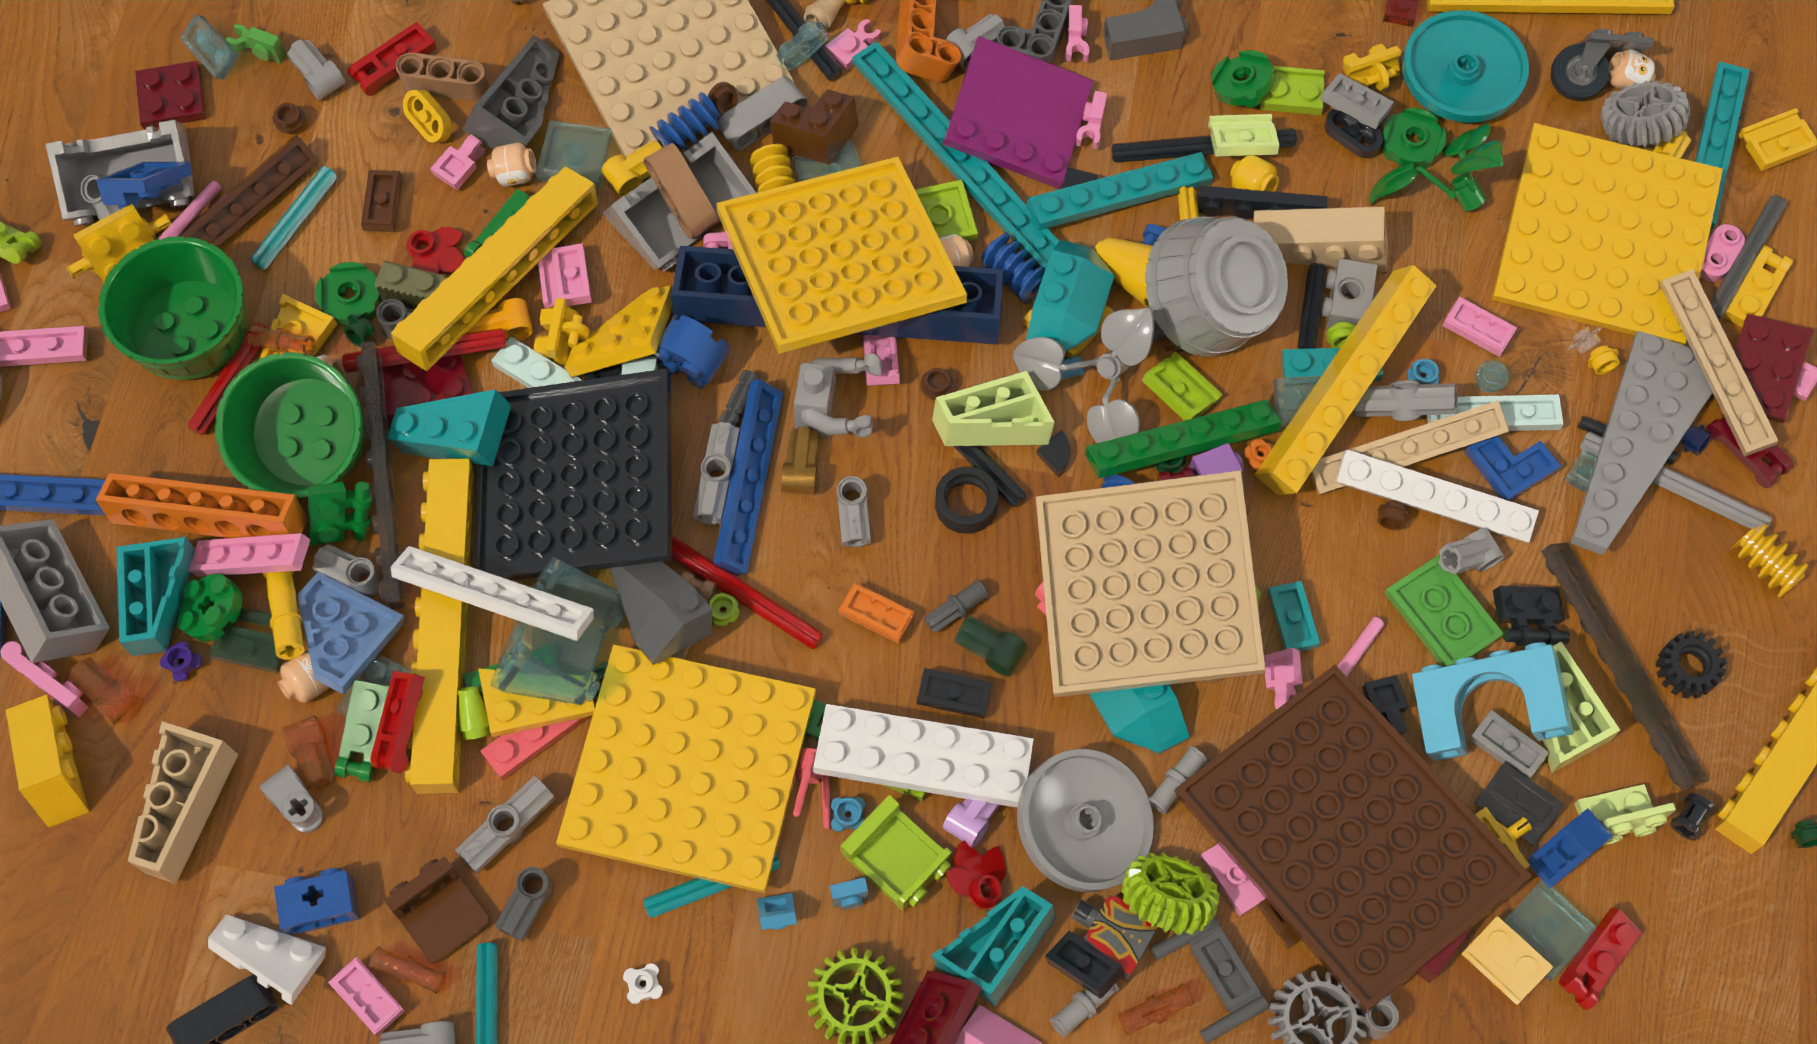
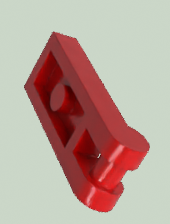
M415 22L353 63L348 69V74L354 81L361 83L360 88L367 96H372L379 91L381 85L398 75L396 61L401 55L406 53L428 55L437 49L436 43L421 25ZM375 68L376 71L369 75L368 72Z
M393 671L370 758L374 768L389 770L395 773H401L407 768L409 760L405 752L409 736L413 731V721L418 702L422 697L425 677L412 673Z
M1610 908L1560 977L1559 985L1567 993L1575 995V1002L1583 1010L1591 1009L1598 1003L1600 991L1642 932L1621 909ZM1583 976L1587 979L1584 984H1583Z

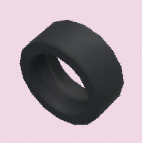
M963 466L949 471L941 478L936 487L935 510L939 520L947 528L957 533L972 534L982 531L992 523L997 513L999 492L995 481L986 472L976 467ZM962 484L974 485L985 493L986 506L977 515L970 517L960 516L952 512L947 504V495L950 490Z

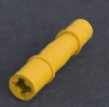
M294 571L263 573L264 577L267 578L268 600L272 614L270 627L273 630L275 651L277 657L284 660L295 659L304 653L301 630L302 618L297 611L296 591L292 577Z

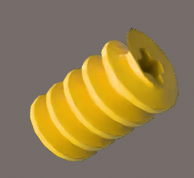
M770 144L756 149L752 153L750 165L753 168L752 173L757 192L795 183V180L792 178V168L789 167L788 148L785 145Z
M1764 523L1751 529L1730 550L1741 546L1742 549L1738 554V558L1742 560L1751 556L1748 568L1751 570L1761 566L1758 578L1763 579L1771 576L1768 588L1773 589L1781 586L1782 588L1778 594V597L1781 598L1805 577L1804 572L1808 564L1805 562L1795 566L1794 562L1798 554L1793 553L1785 556L1784 552L1788 547L1787 543L1774 546L1773 544L1778 535L1774 533L1765 537L1764 533L1768 525Z

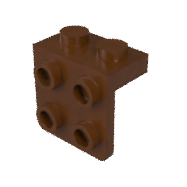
M445 856L440 860L434 859L425 864L420 869V874L410 882L404 881L396 885L390 891V896L384 900L431 963L441 961L488 926L490 922L489 916Z

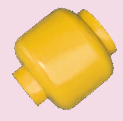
M1249 155L1242 160L1236 161L1230 172L1232 177L1231 185L1236 189L1275 192L1279 184L1276 167L1255 155Z

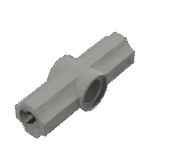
M1400 380L1391 383L1389 386H1369L1354 408L1355 416H1392L1394 420L1408 421L1417 419L1421 415L1456 414L1458 403L1456 383L1419 385V382L1414 380Z
M719 422L712 424L706 455L701 463L702 474L693 519L703 524L715 525L722 522L740 435V428L733 426L731 423ZM714 470H722L725 472L720 477H712L709 475Z
M533 776L505 804L493 808L488 814L487 820L456 848L455 852L473 871L479 873L508 844H513L522 837L524 829L556 800L555 796L539 779ZM503 819H514L513 826L509 830H497L498 824Z

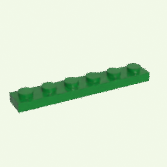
M1266 399L1086 446L1085 456L1099 479L1217 448L1227 443L1232 444L1280 431L1281 420Z

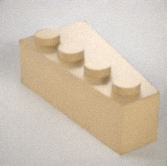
M1385 207L1254 211V223L1270 234L1273 241L1278 245L1285 263L1303 265L1318 263L1324 264L1326 267L1336 268L1338 259L1342 258L1377 264L1378 272H1387L1388 236Z
M162 721L159 734L162 736L158 750H154L152 759L154 769L150 784H146L143 798L146 799L143 814L138 816L128 862L145 874L176 884L239 754L223 740Z

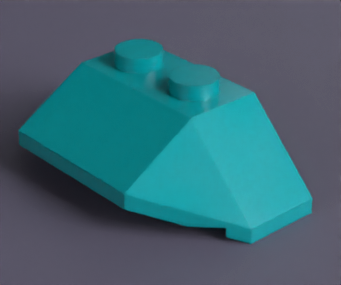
M1060 240L1052 249L1033 305L1026 340L1035 337H1048L1061 344L1066 352L1097 334L1114 281V274L1092 247Z
M1169 684L1089 693L1091 700L1115 738L1149 749L1156 754H1161L1190 738L1178 700Z

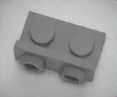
M1341 73L1329 84L1321 98L1323 102L1329 104L1335 110L1342 111L1357 119L1360 123L1374 129L1382 127L1394 101Z

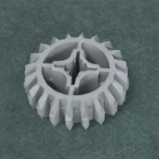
M1659 80L1654 83L1645 81L1644 83L1637 84L1634 82L1630 87L1621 86L1620 91L1611 92V97L1605 99V105L1602 107L1601 112L1603 129L1605 130V135L1610 136L1611 141H1618L1619 144H1630L1632 147L1643 145L1644 148L1650 144L1658 146L1659 142H1670L1671 137H1678L1682 130L1687 129L1690 105L1686 93L1681 92L1679 86L1672 87L1671 82L1661 84Z
M1311 971L1309 982L1303 973H1298L1295 977L1296 984L1287 979L1283 983L1285 991L1277 990L1274 993V997L1279 1003H1271L1268 1010L1278 1016L1269 1018L1267 1024L1271 1027H1279V1030L1270 1035L1272 1040L1282 1038L1284 1041L1282 1044H1304L1297 1036L1306 1034L1311 1036L1316 1044H1333L1331 1040L1334 1037L1332 1024L1342 1018L1345 1020V1033L1340 1044H1360L1356 1039H1364L1367 1036V1032L1364 1029L1357 1027L1363 1025L1366 1019L1364 1015H1357L1356 1013L1361 1008L1357 1003L1353 1004L1352 997L1342 990L1343 987L1339 982L1336 985L1332 984L1333 977L1329 972L1320 981L1318 972ZM1313 993L1330 998L1338 1006L1327 1007L1323 1005L1318 996H1314ZM1301 996L1304 1002L1301 1005L1303 1018L1290 1024L1289 1012L1291 1004L1295 998ZM1315 1014H1317V1018L1319 1016L1323 1019L1330 1017L1320 1029L1318 1024L1316 1026H1313L1312 1023L1305 1024Z

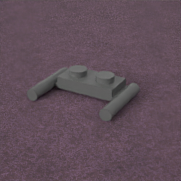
M1216 917L1211 920L1209 925L1205 926L1203 931H1195L1193 935L1183 931L1181 935L1174 934L1150 948L1152 955L1158 961L1184 945L1189 944L1191 953L1227 1012H1230L1227 1016L1199 1031L1206 1044L1269 1009L1268 1002L1261 995L1224 931L1219 926Z

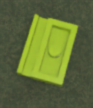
M1273 66L1275 82L1268 94L1261 98L1259 110L1321 115L1324 103L1321 98L1324 93L1325 70Z
M1174 352L1170 358L1164 359L1146 372L1142 379V382L1184 421L1199 417L1209 410L1213 404H1217L1223 395L1177 352Z

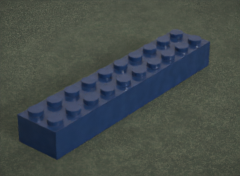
M680 245L671 293L673 317L677 315L680 319L684 315L703 323L766 327L733 249ZM953 266L967 293V303L854 334L998 345L1003 269Z

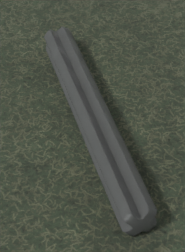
M1778 195L1770 197L1734 263L1712 298L1710 304L1719 321L1726 313L1787 205L1785 198H1780Z

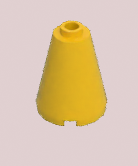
M1107 237L1099 241L1094 251L1114 274V281L1142 305L1150 308L1146 293L1145 273L1147 263L1149 262L1148 257L1153 245Z

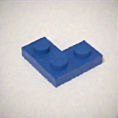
M1498 435L1473 443L1465 451L1466 455L1499 497L1507 501H1511L1558 472L1561 468V465L1541 441L1515 457Z

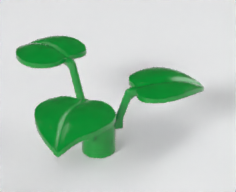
M1489 123L1463 132L1450 140L1443 149L1446 157L1458 154L1460 161L1451 168L1452 174L1458 175L1451 182L1453 185L1452 189L1443 184L1422 166L1416 167L1411 162L1398 166L1384 174L1374 185L1369 202L1372 205L1376 199L1402 189L1410 184L1418 174H1421L1444 191L1450 200L1456 197L1465 212L1474 210L1486 201V196L1475 177L1472 176L1471 171L1503 166V146L1499 140L1481 145L1491 132ZM1473 149L1466 156L1467 150Z

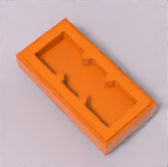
M854 582L841 604L838 614L899 644L915 616V611Z

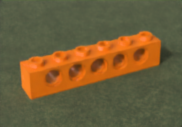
M116 473L108 474L96 498L97 503L112 524L225 538L302 533L308 519L294 494Z

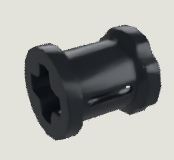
M1689 793L1684 799L1686 803L1678 817L1671 820L1670 826L1682 837L1695 841L1701 838V829L1708 817L1714 816L1716 807L1708 799L1698 794Z

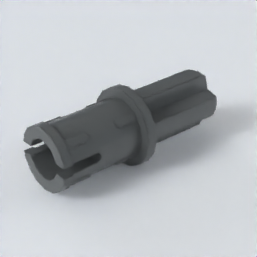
M975 580L955 596L950 594L947 596L946 602L925 616L926 625L932 632L937 633L957 618H965L967 611L989 597L987 590L979 580Z

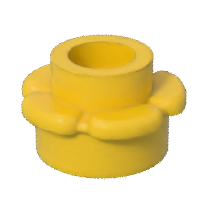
M1600 346L1590 353L1591 357L1588 360L1589 368H1593L1597 375L1611 372L1620 364L1617 357L1619 351L1608 346Z

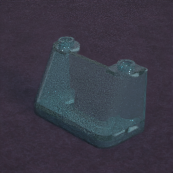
M552 557L531 588L593 608L594 619L578 641L515 620L490 686L504 693L582 705L585 700L591 702L598 691L600 683L596 682L597 674L592 671L606 632L611 626L617 628L624 616V611L621 608L623 603L618 590Z

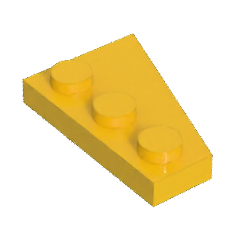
M282 294L279 302L281 309L278 318L273 319L270 327L272 335L268 346L263 348L260 358L288 352L302 353L306 356L314 357L337 326L336 320L330 315Z
M478 668L492 737L593 716L595 708L588 678Z

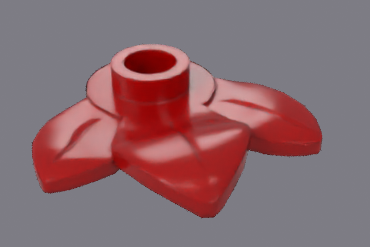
M440 227L431 233L426 230L413 232L406 244L408 254L413 259L412 267L438 274L440 272L453 274L464 261L462 254L455 247L461 241L463 234L451 227ZM428 245L427 248L418 250L420 246Z
M961 841L954 853L956 867L946 871L948 882L958 895L969 897L975 907L989 909L997 904L1002 894L1000 882L1006 874L1003 855L999 847L996 846L981 856L966 841Z

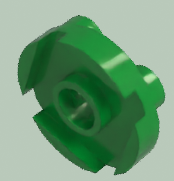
M1244 50L1238 52V57L1230 60L1228 56L1217 64L1212 73V83L1219 101L1228 105H1244L1247 108H1252L1259 105L1261 98L1272 89L1275 82V72L1269 58L1265 54L1254 50ZM1246 75L1249 76L1247 79H1245V80H1243V81H1238V80H1237V79H1242V78H1244Z
M1419 108L1404 109L1403 113L1390 116L1382 132L1383 154L1386 159L1394 161L1399 165L1413 162L1416 167L1422 166L1424 169H1428L1440 157L1446 144L1445 129L1443 128L1442 131L1441 126L1437 123L1439 119L1426 110ZM1412 133L1418 135L1417 140L1421 142L1413 143L1407 137H1410Z
M356 262L340 263L329 269L330 273L324 279L322 277L319 279L315 288L316 302L323 313L334 317L337 324H350L347 319L350 314H355L359 319L365 318L368 321L376 317L377 308L382 300L374 285L377 276L374 272L372 273L368 270L366 266ZM348 288H352L354 293H356L354 297L350 299L341 297L342 294H346Z
M210 574L199 581H190L183 589L184 598L179 609L177 627L201 642H209L220 638L226 633L221 629L228 622L234 624L240 614L243 602L240 588L236 587L235 582L222 574Z

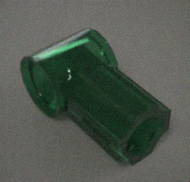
M971 615L964 620L954 640L958 645L985 659L984 661L987 666L1006 677L1011 676L1028 649L1026 642L1017 635L1008 631H1002L1001 633Z

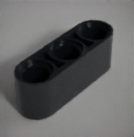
M253 974L175 1019L167 1026L166 1030L173 1044H222L274 1013L279 1008V1003L271 988H265L258 983L257 976Z

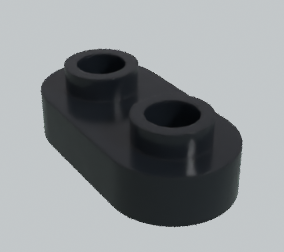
M1332 109L1326 117L1324 124L1326 133L1355 155L1362 158H1370L1379 152L1383 136L1378 128L1374 129L1364 125L1352 116ZM1336 125H1341L1344 129H1340ZM1362 142L1367 143L1369 146H1365V145H1363V144H1361V143H1362Z

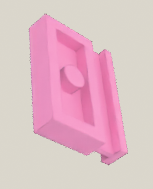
M583 243L553 248L551 252L538 262L545 308L554 306L555 299L565 298L567 306L592 302Z

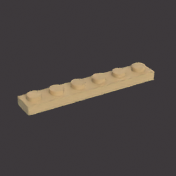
M1691 269L1662 280L1660 286L1744 457L1775 446L1778 443V439L1694 270Z
M1499 400L1349 450L1404 467L1509 432ZM1343 452L1321 458L1310 473L1317 495L1345 486L1334 482Z

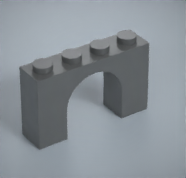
M1155 0L1150 7L1143 11L1105 18L1103 38L1109 60L1181 49L1183 37L1187 35L1188 29L1185 17H1180L1179 14L1180 0Z

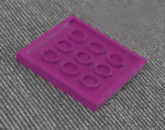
M978 36L942 144L1059 189L1065 178L1093 80Z

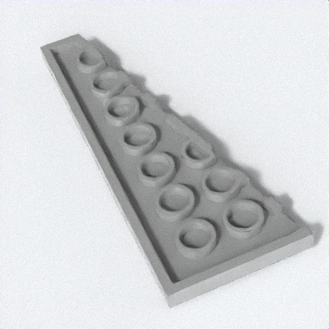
M1637 331L1634 335L1572 534L1571 544L1601 555L1605 553L1712 394V390L1690 347L1641 331Z

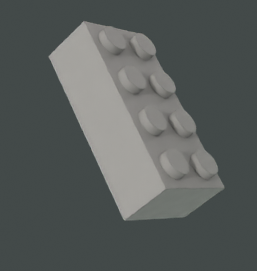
M54 519L0 526V602L31 663L95 652L110 627Z

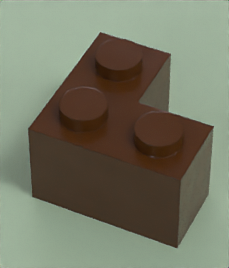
M827 89L812 109L785 101L770 120L773 143L785 145L788 148L789 154L830 165L859 126L855 97Z

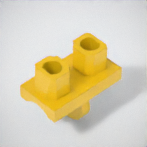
M1381 43L1373 46L1369 50L1368 56L1360 58L1355 53L1346 55L1343 58V71L1346 77L1365 87L1374 84L1379 91L1385 90L1389 87V79L1400 75L1398 60L1401 50L1398 46L1387 49Z
M565 298L555 299L554 307L541 309L540 323L546 330H549L548 336H538L534 344L535 352L546 358H553L560 366L566 365L572 348L578 344V341L588 339L590 332L589 328L582 324L583 317L576 310L567 306Z

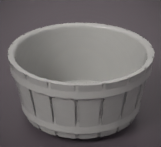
M1205 216L1184 219L1164 230L1157 238L1158 241L1154 243L1148 257L1149 262L1147 263L1145 273L1149 306L1152 308L1157 324L1161 330H1164L1163 333L1175 345L1180 346L1186 352L1194 355L1199 354V356L1204 357L1226 354L1244 345L1253 336L1267 330L1277 319L1279 313H1281L1288 291L1286 264L1278 245L1273 241L1270 234L1254 222L1238 217L1214 218Z

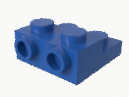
M189 161L141 162L96 181L103 205H118V209H122L130 204H133L134 207L138 206L137 201L141 199L149 200L160 197V191L181 184L180 179L193 173Z

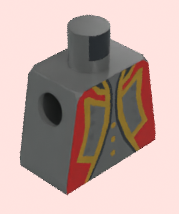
M1109 895L1100 910L1081 899L1071 918L1089 928L1083 940L1122 965L1125 974L1121 979L1128 982L1158 927L1151 928V923L1148 921H1140L1139 914L1130 912V905H1127L1123 902V899Z

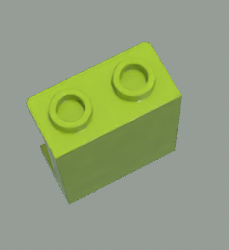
M890 795L840 846L841 855L902 911L909 905L916 907L927 895L928 891L925 888L933 879L939 882L946 875V871L952 868V865L949 863L952 859V852L948 848L942 849L900 811V804Z

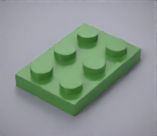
M1439 554L1387 588L1384 594L1442 667L1456 665L1455 662L1459 659L1474 657L1501 639L1503 632L1457 574L1454 575L1451 572L1443 571L1438 563L1440 559Z

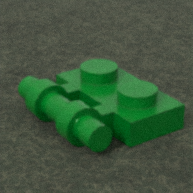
M343 482L308 486L307 537L310 539V546L344 541V531L348 530L354 531L353 537L355 540L363 541L367 538V532L371 528V517L368 515V509L372 506V494L369 492L368 483L358 482L353 491H346ZM345 508H354V513L345 514Z

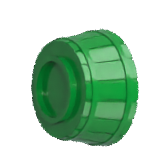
M167 237L163 238V240L150 241L139 246L138 249L135 248L119 261L118 265L116 264L105 279V284H103L99 295L98 303L100 306H98V316L108 340L128 359L140 364L152 374L163 378L192 380L219 370L228 363L239 349L246 333L245 291L239 272L233 261L221 249L211 243L209 245L208 242L200 239Z
M302 353L272 354L246 366L229 383L223 393L224 397L220 400L217 408L215 435L217 445L220 447L218 449L222 460L227 468L231 469L230 472L244 486H249L248 488L251 490L294 494L297 498L308 497V486L340 482L358 463L366 441L365 415L350 383L331 365L329 366L328 363Z

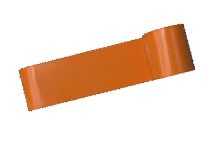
M900 0L896 46L897 65L907 73L936 82H945L955 70L962 55L955 44L934 37L936 0Z

